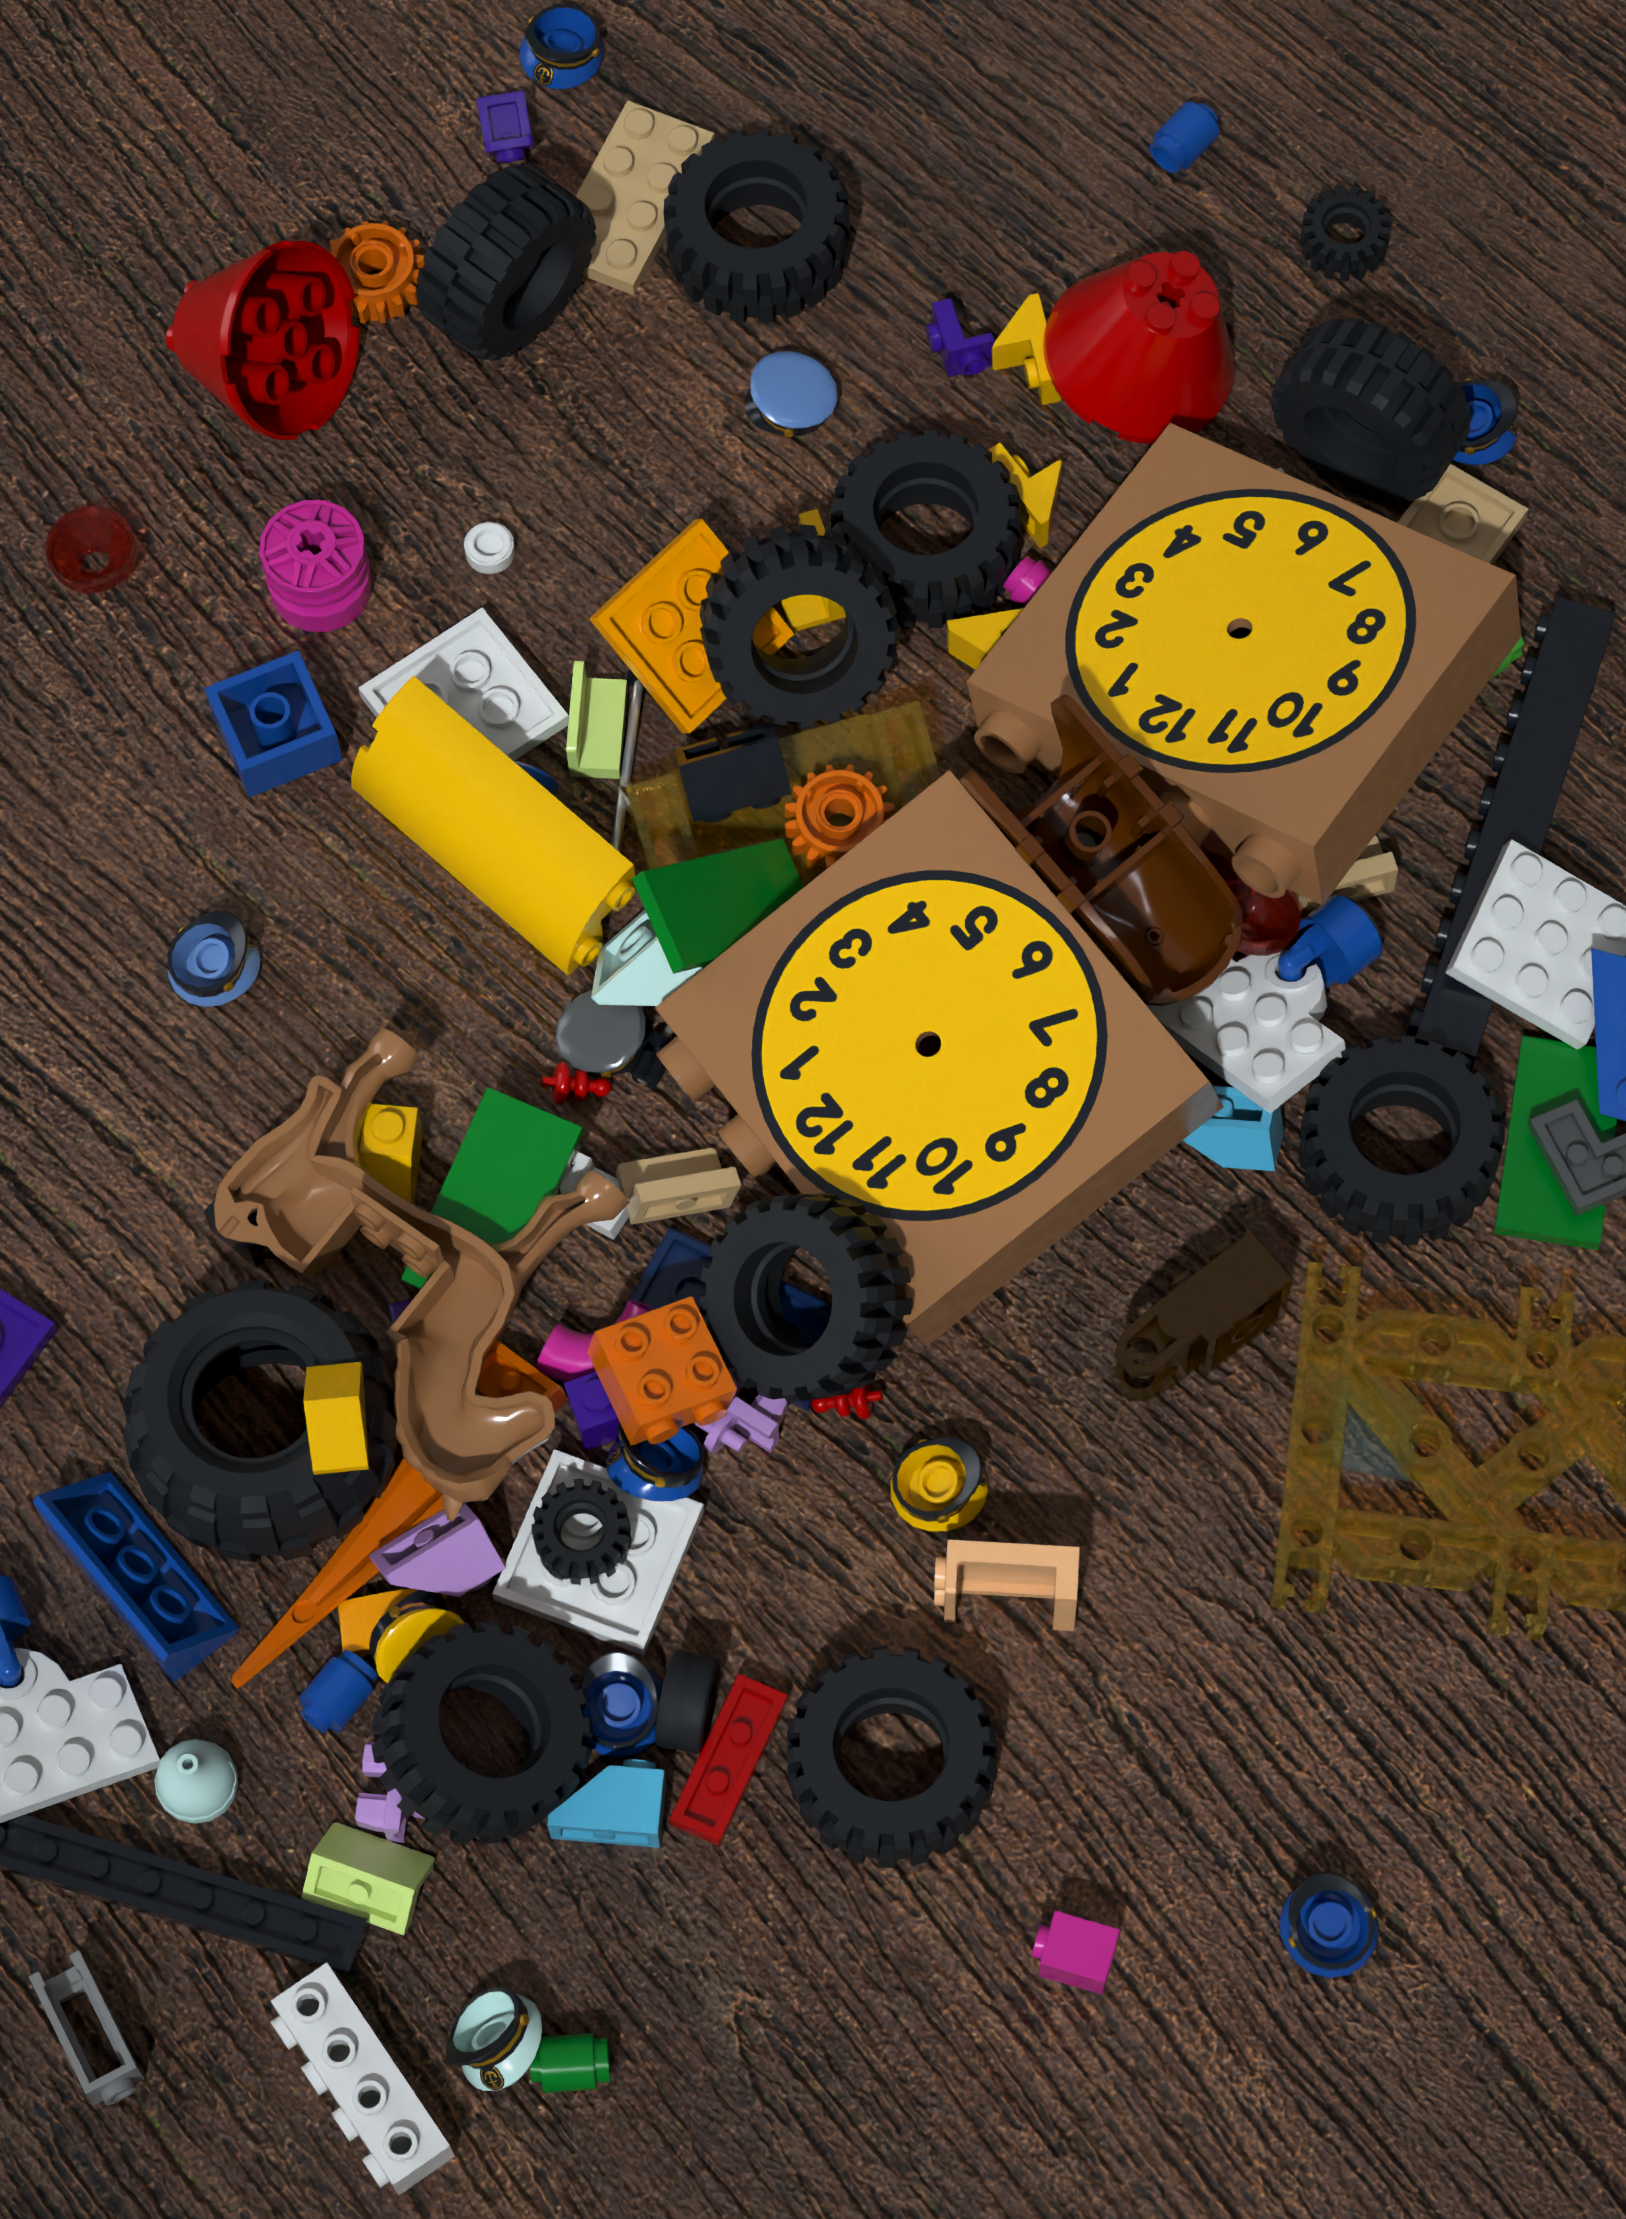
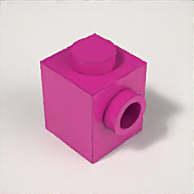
M1055 1911L1050 1927L1040 1924L1031 1957L1041 1959L1039 1976L1103 1995L1118 1944L1120 1929Z

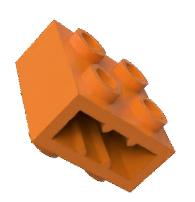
M692 1296L595 1331L587 1350V1354L631 1446L646 1440L650 1444L664 1442L676 1435L680 1427L696 1421L699 1426L709 1425L718 1421L727 1414V1410L737 1391Z

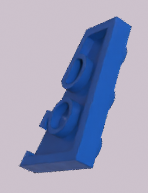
M1591 948L1599 1114L1626 1121V957Z

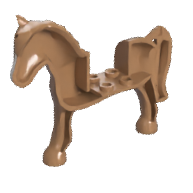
M382 1027L370 1040L367 1050L356 1061L346 1067L345 1076L340 1085L321 1075L314 1076L308 1084L307 1093L300 1108L281 1125L256 1140L232 1166L218 1185L214 1203L215 1223L218 1232L223 1237L237 1242L267 1246L283 1262L307 1277L318 1273L327 1266L362 1225L360 1228L361 1233L373 1244L382 1249H385L388 1245L394 1247L404 1254L402 1261L419 1276L427 1279L432 1274L387 1331V1334L396 1342L393 1353L397 1359V1366L392 1374L396 1391L393 1393L392 1408L397 1420L396 1438L402 1446L404 1459L410 1467L421 1473L428 1484L437 1492L442 1493L446 1518L454 1522L464 1503L487 1500L510 1471L511 1466L521 1457L546 1442L555 1430V1412L552 1402L545 1395L532 1391L500 1398L475 1394V1387L485 1356L491 1345L503 1334L514 1312L523 1286L543 1259L571 1231L582 1224L613 1220L630 1202L625 1194L612 1182L598 1173L589 1171L578 1182L573 1192L547 1195L540 1200L533 1216L513 1238L501 1243H491L484 1241L451 1221L417 1208L391 1192L370 1176L359 1155L360 1131L366 1113L384 1083L393 1078L409 1074L420 1060V1056L404 1039ZM257 1212L256 1222L258 1226H254L248 1221L251 1214Z

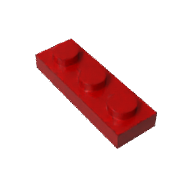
M738 1673L669 1818L671 1826L718 1847L721 1846L789 1701L787 1694Z

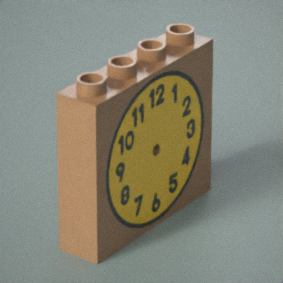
M1170 423L966 681L978 727L974 740L985 757L1008 772L1022 773L1028 765H1031L1059 778L1063 748L1051 713L1050 703L1061 695L1066 694L1082 708L1123 757L1128 753L1132 754L1143 767V771L1139 774L1142 780L1164 804L1172 801L1185 816L1181 824L1199 848L1202 847L1231 861L1233 869L1240 879L1260 894L1271 898H1280L1289 889L1320 905H1324L1521 638L1516 575Z
M950 770L655 1007L677 1036L656 1053L657 1057L694 1102L713 1087H718L737 1111L738 1115L717 1132L756 1180L778 1163L800 1191L798 1195L827 1193L838 1195L840 1200L852 1199L864 1205L866 1210L864 1215L876 1214L886 1224L887 1230L883 1234L886 1238H896L903 1251V1254L897 1258L901 1267H908L911 1283H905V1297L912 1298L911 1315H904L902 1323L904 1322L926 1346L936 1340L1224 1107L1210 1081L1030 865L1015 851L1014 846Z

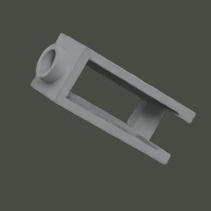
M78 1950L69 1955L74 1967L47 1981L44 1980L39 1971L29 1976V1979L85 2094L94 2106L104 2101L105 2105H111L130 2096L136 2090L134 2084L145 2078L123 2037L87 1961ZM84 1991L122 2065L99 2078H96L61 2006L65 2001Z

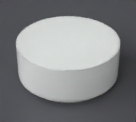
M496 522L480 523L474 526L465 537L464 549L466 559L469 565L476 571L484 574H495L505 570L512 563L515 556L513 536L502 524Z

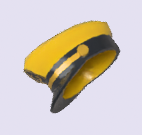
M953 1437L918 1441L917 1445L909 1448L898 1459L890 1481L891 1501L899 1516L913 1527L929 1532L949 1531L966 1525L981 1511L988 1494L987 1477L982 1468L978 1452L968 1442Z
M423 1590L415 1591L407 1595L394 1607H391L377 1622L371 1633L369 1648L376 1664L377 1673L386 1683L394 1677L398 1668L424 1642L436 1634L443 1636L451 1627L465 1624L457 1614L446 1610L445 1599L440 1593Z

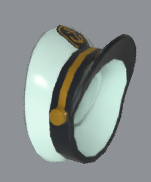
M504 1987L490 1988L480 1992L468 2001L457 2015L452 2030L449 2033L446 2046L447 2058L452 2064L462 2066L464 2075L477 2089L496 2091L514 2085L525 2074L536 2056L542 2034L541 2014L535 2003Z

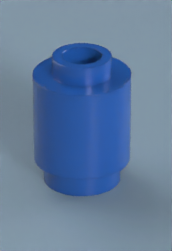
M1185 102L1154 134V142L1149 147L1151 156L1160 167L1170 173H1177L1180 169H1188L1219 137L1220 130L1217 115L1210 107L1203 103Z
M344 1650L338 1658L331 1657L298 1697L304 1707L300 1712L301 1716L312 1727L322 1733H326L329 1728L336 1732H341L373 1693L372 1684L378 1678L376 1672L368 1663L351 1651Z

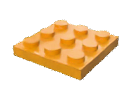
M695 519L589 618L682 734H690L727 699L722 693L720 683L715 682L709 667L700 631L702 622L699 614L701 600L708 598L705 588L711 574H723L720 561L729 551L703 519ZM772 606L758 621L752 639L759 649L769 655H773L794 633Z

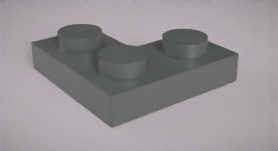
M1577 1099L1530 1119L1528 1129L1575 1216H1579L1626 1195V1133L1601 1144Z

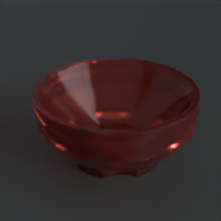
M98 506L81 507L63 515L52 526L45 542V556L50 570L64 586L76 592L100 593L117 586L129 575L136 560V539L132 527L117 512ZM93 552L104 553L110 558L107 567L97 573L83 570L81 568L83 559Z
M1236 872L1224 876V881L1240 904L1243 915L1242 922L1250 925L1257 934V938L1254 939L1241 936V941L1235 952L1253 956H1269L1285 949L1296 936L1301 923L1300 910L1291 893L1287 890L1282 897L1271 898L1249 887L1240 879Z

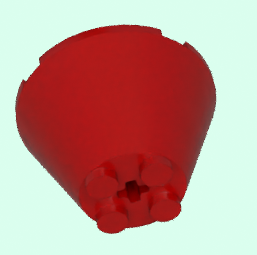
M280 241L202 280H191L186 285L184 295L177 306L173 324L167 330L166 344L171 352L176 353L182 367L250 429L267 438L296 440L298 435L307 430H318L338 409L350 386L357 362L360 327L352 326L349 299L353 300L356 298L344 268L325 248L308 241Z
M1179 251L1175 254L1168 252L1151 253L1081 279L1067 289L1057 300L1045 327L1043 340L1044 359L1051 382L1056 391L1070 409L1088 424H1091L1092 420L1109 429L1119 432L1117 436L1119 439L1136 443L1154 444L1170 423L1196 434L1216 418L1231 392L1235 370L1234 355L1218 291L1209 274L1201 267L1199 259L1190 252Z

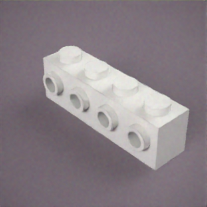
M325 1963L271 2000L279 2016L270 2023L288 2050L297 2044L309 2060L308 2063L300 2068L318 2095L329 2090L339 2105V2108L331 2113L349 2142L357 2136L361 2138L370 2152L362 2161L380 2188L390 2182L399 2196L455 2157L449 2143L328 1963Z

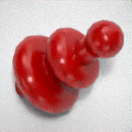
M565 1061L557 1063L553 1077L542 1076L541 1086L552 1087V1099L557 1105L565 1103L569 1092H572L574 1100L581 1102L586 1098L587 1092L604 1097L611 1092L612 1088L608 1079L601 1077L591 1080L588 1073L580 1069L575 1071L574 1076H570V1067Z
M867 1384L863 1388L852 1389L848 1394L813 1399L811 1406L817 1413H825L831 1408H836L837 1413L841 1417H848L852 1412V1407H854L857 1416L860 1419L867 1420L873 1412V1401L883 1400L882 1390L871 1391L870 1384Z

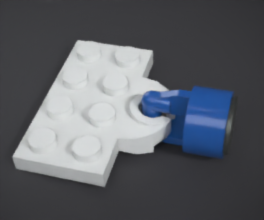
M1333 895L1327 899L1324 905L1318 906L1301 919L1296 927L1298 941L1288 950L1271 949L1256 952L1238 962L1231 959L1227 969L1214 984L1192 999L1163 1007L1146 1005L1184 1051L1269 1114L1319 1076L1320 1072L1329 1062H1337L1342 1058L1341 1052L1346 1050L1344 1039L1319 1022L1327 1007L1325 989L1334 982L1339 984L1349 982L1382 955V936L1375 921L1359 903L1349 897Z
M0 1574V1823L158 1768L160 1762L121 1664L69 1681L60 1666L42 1653L15 1648L13 1641L27 1631L31 1622L14 1579Z

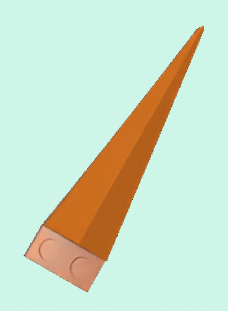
M496 1340L491 1345L485 1356L475 1387L476 1395L500 1398L532 1391L547 1396L552 1402L554 1412L568 1401L562 1387L500 1341ZM404 1458L389 1478L380 1499L376 1497L364 1513L362 1522L352 1529L301 1596L232 1675L231 1681L236 1689L247 1683L379 1572L369 1557L371 1553L444 1509L442 1493L437 1492L428 1484L421 1473L410 1467Z

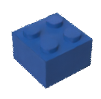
M299 650L204 688L213 719L249 798L342 761L336 732Z

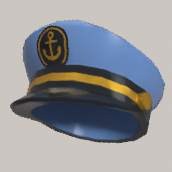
M793 351L775 352L765 356L755 365L750 378L751 388L746 395L744 408L749 420L762 430L786 437L803 436L816 431L832 414L838 400L836 382L827 368L809 356Z
M214 911L202 915L188 926L182 927L178 931L179 934L171 942L167 953L168 978L175 993L190 1004L203 1007L223 1005L244 994L256 980L261 961L259 950L253 939L247 935L241 920L231 913Z

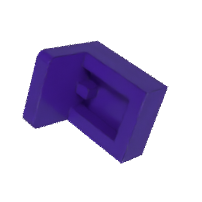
M524 90L476 98L486 158L496 156L498 164L526 159L525 151L534 150Z
M951 298L933 302L932 323L925 324L926 336L931 352H940L947 376L952 377L960 374L975 375L984 371L987 367H991L992 346L995 342L993 334L987 333L964 339Z

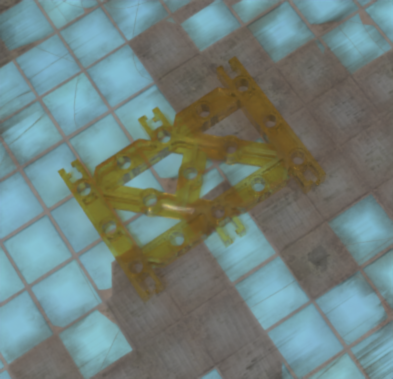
M1308 1261L1302 1298L1270 1607L1285 1609L1287 1598L1294 1597L1295 1586L1284 1584L1288 1567L1313 1569L1315 1571V1587H1313L1311 1599H1305L1304 1611L1324 1614L1328 1599L1332 1558H1334L1350 1578L1468 1592L1486 1577H1490L1491 1589L1487 1634L1508 1635L1509 1624H1506L1508 1611H1503L1506 1593L1516 1596L1528 1595L1532 1599V1614L1525 1616V1626H1527L1526 1639L1541 1641L1547 1626L1550 1585L1567 1605L1626 1612V1584L1618 1576V1571L1626 1569L1625 1542L1529 1531L1513 1512V1510L1533 1495L1546 1491L1555 1478L1585 1455L1609 1482L1610 1491L1614 1498L1623 1506H1626V1418L1615 1407V1405L1626 1406V1337L1594 1333L1577 1347L1572 1348L1570 1344L1575 1293L1564 1291L1559 1292L1555 1306L1549 1305L1548 1316L1558 1318L1556 1332L1533 1330L1530 1326V1313L1534 1301H1540L1541 1290L1522 1286L1515 1307L1513 1340L1509 1338L1496 1321L1379 1308L1363 1321L1357 1322L1356 1314L1361 1267H1340L1339 1278H1344L1341 1293H1347L1344 1306L1320 1305L1316 1301V1290H1324L1325 1278H1321L1323 1263ZM1320 1328H1328L1336 1332L1340 1339L1334 1343H1323L1315 1338L1313 1332ZM1425 1341L1438 1342L1444 1347L1446 1353L1440 1356L1428 1355L1422 1351L1420 1344ZM1535 1353L1543 1354L1550 1359L1553 1366L1547 1369L1536 1368L1529 1363L1527 1356ZM1400 1379L1534 1395L1549 1414L1531 1428L1516 1433L1506 1447L1476 1469L1452 1441V1434L1447 1425L1439 1418L1431 1416ZM1347 1403L1394 1456L1395 1465L1399 1472L1408 1480L1416 1482L1448 1521L1337 1508ZM1309 1428H1318L1327 1433L1330 1439L1323 1444H1313L1308 1442L1302 1433ZM1416 1441H1425L1434 1446L1437 1453L1431 1457H1421L1412 1451L1410 1444ZM1523 1454L1536 1455L1542 1460L1544 1468L1533 1471L1526 1469L1520 1464L1518 1457ZM1306 1529L1317 1535L1319 1543L1312 1547H1303L1298 1545L1291 1535L1298 1530ZM1406 1543H1417L1425 1549L1427 1557L1421 1560L1408 1559L1402 1554L1400 1546ZM1514 1556L1527 1557L1533 1562L1536 1570L1527 1574L1519 1573L1511 1567L1509 1559Z

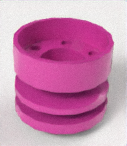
M303 500L285 506L268 521L260 537L259 556L274 608L289 625L307 632H329L347 626L363 613L372 596L373 577L367 558L364 536L359 523L344 507L326 500Z

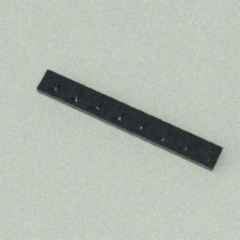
M26 1815L0 1823L1 1870L314 1966L321 1967L328 1963L332 1971L352 1977L370 1925L365 1918Z

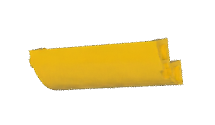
M413 675L392 697L372 724V727L378 731L373 743L368 747L363 745L359 748L351 774L352 788L567 976L579 965L586 967L595 960L603 946L602 942L604 939L601 920L611 910L619 911L625 907L635 893L636 889L632 880L635 877L634 864Z

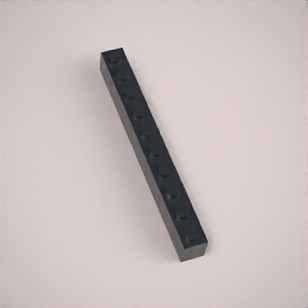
M1558 596L1552 614L1544 612L1541 614L1534 637V642L1542 644L1538 657L1531 655L1527 657L1520 684L1528 686L1524 700L1514 698L1506 723L1507 728L1514 729L1510 744L1500 741L1492 771L1499 772L1500 776L1496 787L1486 785L1478 810L1479 815L1486 817L1482 831L1475 829L1471 831L1463 858L1471 860L1472 863L1468 875L1457 874L1449 903L1458 905L1453 920L1443 918L1435 943V947L1442 949L1443 953L1439 965L1429 962L1420 992L1428 994L1429 997L1424 1010L1414 1008L1406 1033L1407 1035H1415V1043L1428 1046L1430 1039L1445 1043L1444 1052L1452 1057L1460 1051L1472 1060L1469 1070L1471 1073L1494 1001L1445 972L1503 845L1512 839L1541 856L1616 615L1614 612Z

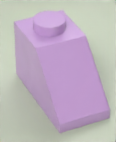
M465 1503L462 1505L454 1522L447 1520L443 1509L369 1555L373 1564L391 1585L461 1597L469 1591L481 1589L491 1581L494 1575L506 1569L479 1518Z

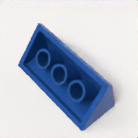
M111 1472L39 1494L34 1499L33 1504L44 1525L173 1683L196 1667L239 1631L240 1628Z

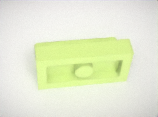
M574 661L566 744L570 777L620 779L628 695L627 680L587 678L585 661Z
M333 1823L311 1853L301 1899L365 1918L370 1924L404 1935L412 1923L419 1889L432 1871L435 1858L349 1826Z

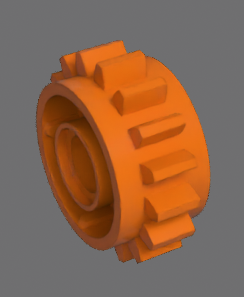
M365 221L362 225L352 229L349 227L345 228L344 234L338 240L332 239L329 242L331 254L342 265L353 287L356 298L353 300L349 299L351 315L359 318L360 323L380 321L383 324L386 323L387 319L395 316H405L404 311L411 304L418 305L416 289L419 287L417 277L419 270L425 264L423 260L424 255L421 253L420 242L417 239L408 241L405 228L402 227L397 230L389 226L386 221H383L382 224H369L368 221ZM373 270H381L378 274H367Z
M826 765V772L818 776L812 772L807 774V784L804 788L794 785L792 788V798L796 803L785 804V817L790 820L785 823V836L795 838L792 842V852L794 855L804 853L807 856L808 868L812 869L819 865L827 869L895 814L894 803H884L887 799V788L885 785L875 787L873 784V774L869 771L862 776L854 772L853 765H847L845 770H834L832 765ZM834 814H845L853 821L847 826L836 827L831 825L827 819Z

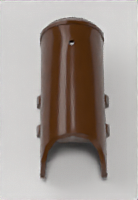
M1063 694L1050 703L1051 713L1063 748L1060 777L1040 801L1017 813H1012L974 771L969 770L960 779V782L1014 846L1015 851L1030 865L1090 939L1134 988L1145 1005L1163 1007L1192 999L1211 987L1227 969L1241 941L1243 915L1240 904L1222 876L1182 826L1181 821L1185 818L1182 812L1172 801L1164 804L1139 776L1143 771V767L1132 754L1128 753L1123 757L1082 708L1070 696ZM1155 933L1158 936V940L1152 941L1149 935Z

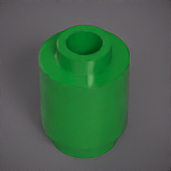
M593 2032L541 2036L536 2056L530 2065L531 2083L542 2082L543 2093L595 2090L598 2083H611L608 2037L594 2038Z

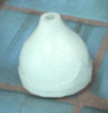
M199 1739L182 1741L171 1747L161 1758L154 1779L156 1796L164 1810L179 1821L193 1824L212 1821L225 1813L235 1799L239 1784L237 1767L227 1751L215 1743Z

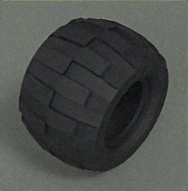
M269 1280L238 1282V1289L214 1295L211 1289L187 1301L186 1311L173 1322L167 1319L162 1321L144 1344L143 1353L145 1360L143 1364H137L135 1370L132 1369L123 1404V1410L126 1414V1425L123 1433L124 1445L131 1470L149 1505L155 1507L171 1529L192 1544L203 1547L204 1544L208 1547L213 1546L219 1549L222 1556L230 1559L256 1563L264 1555H281L285 1561L313 1554L312 1546L333 1535L337 1540L343 1538L362 1522L364 1517L362 1509L369 1500L374 1501L376 1497L380 1499L396 1465L394 1454L396 1446L399 1444L396 1438L397 1420L392 1408L393 1393L396 1391L390 1364L386 1362L380 1351L376 1338L354 1315L348 1311L342 1313L339 1309H335L332 1300L326 1296L299 1285H292L289 1290L278 1289ZM362 1362L369 1470L314 1475L307 1429L291 1446L276 1454L263 1458L235 1457L220 1451L206 1440L195 1423L194 1413L211 1389L228 1376L242 1369L260 1364L277 1363L299 1366L306 1369V1367Z

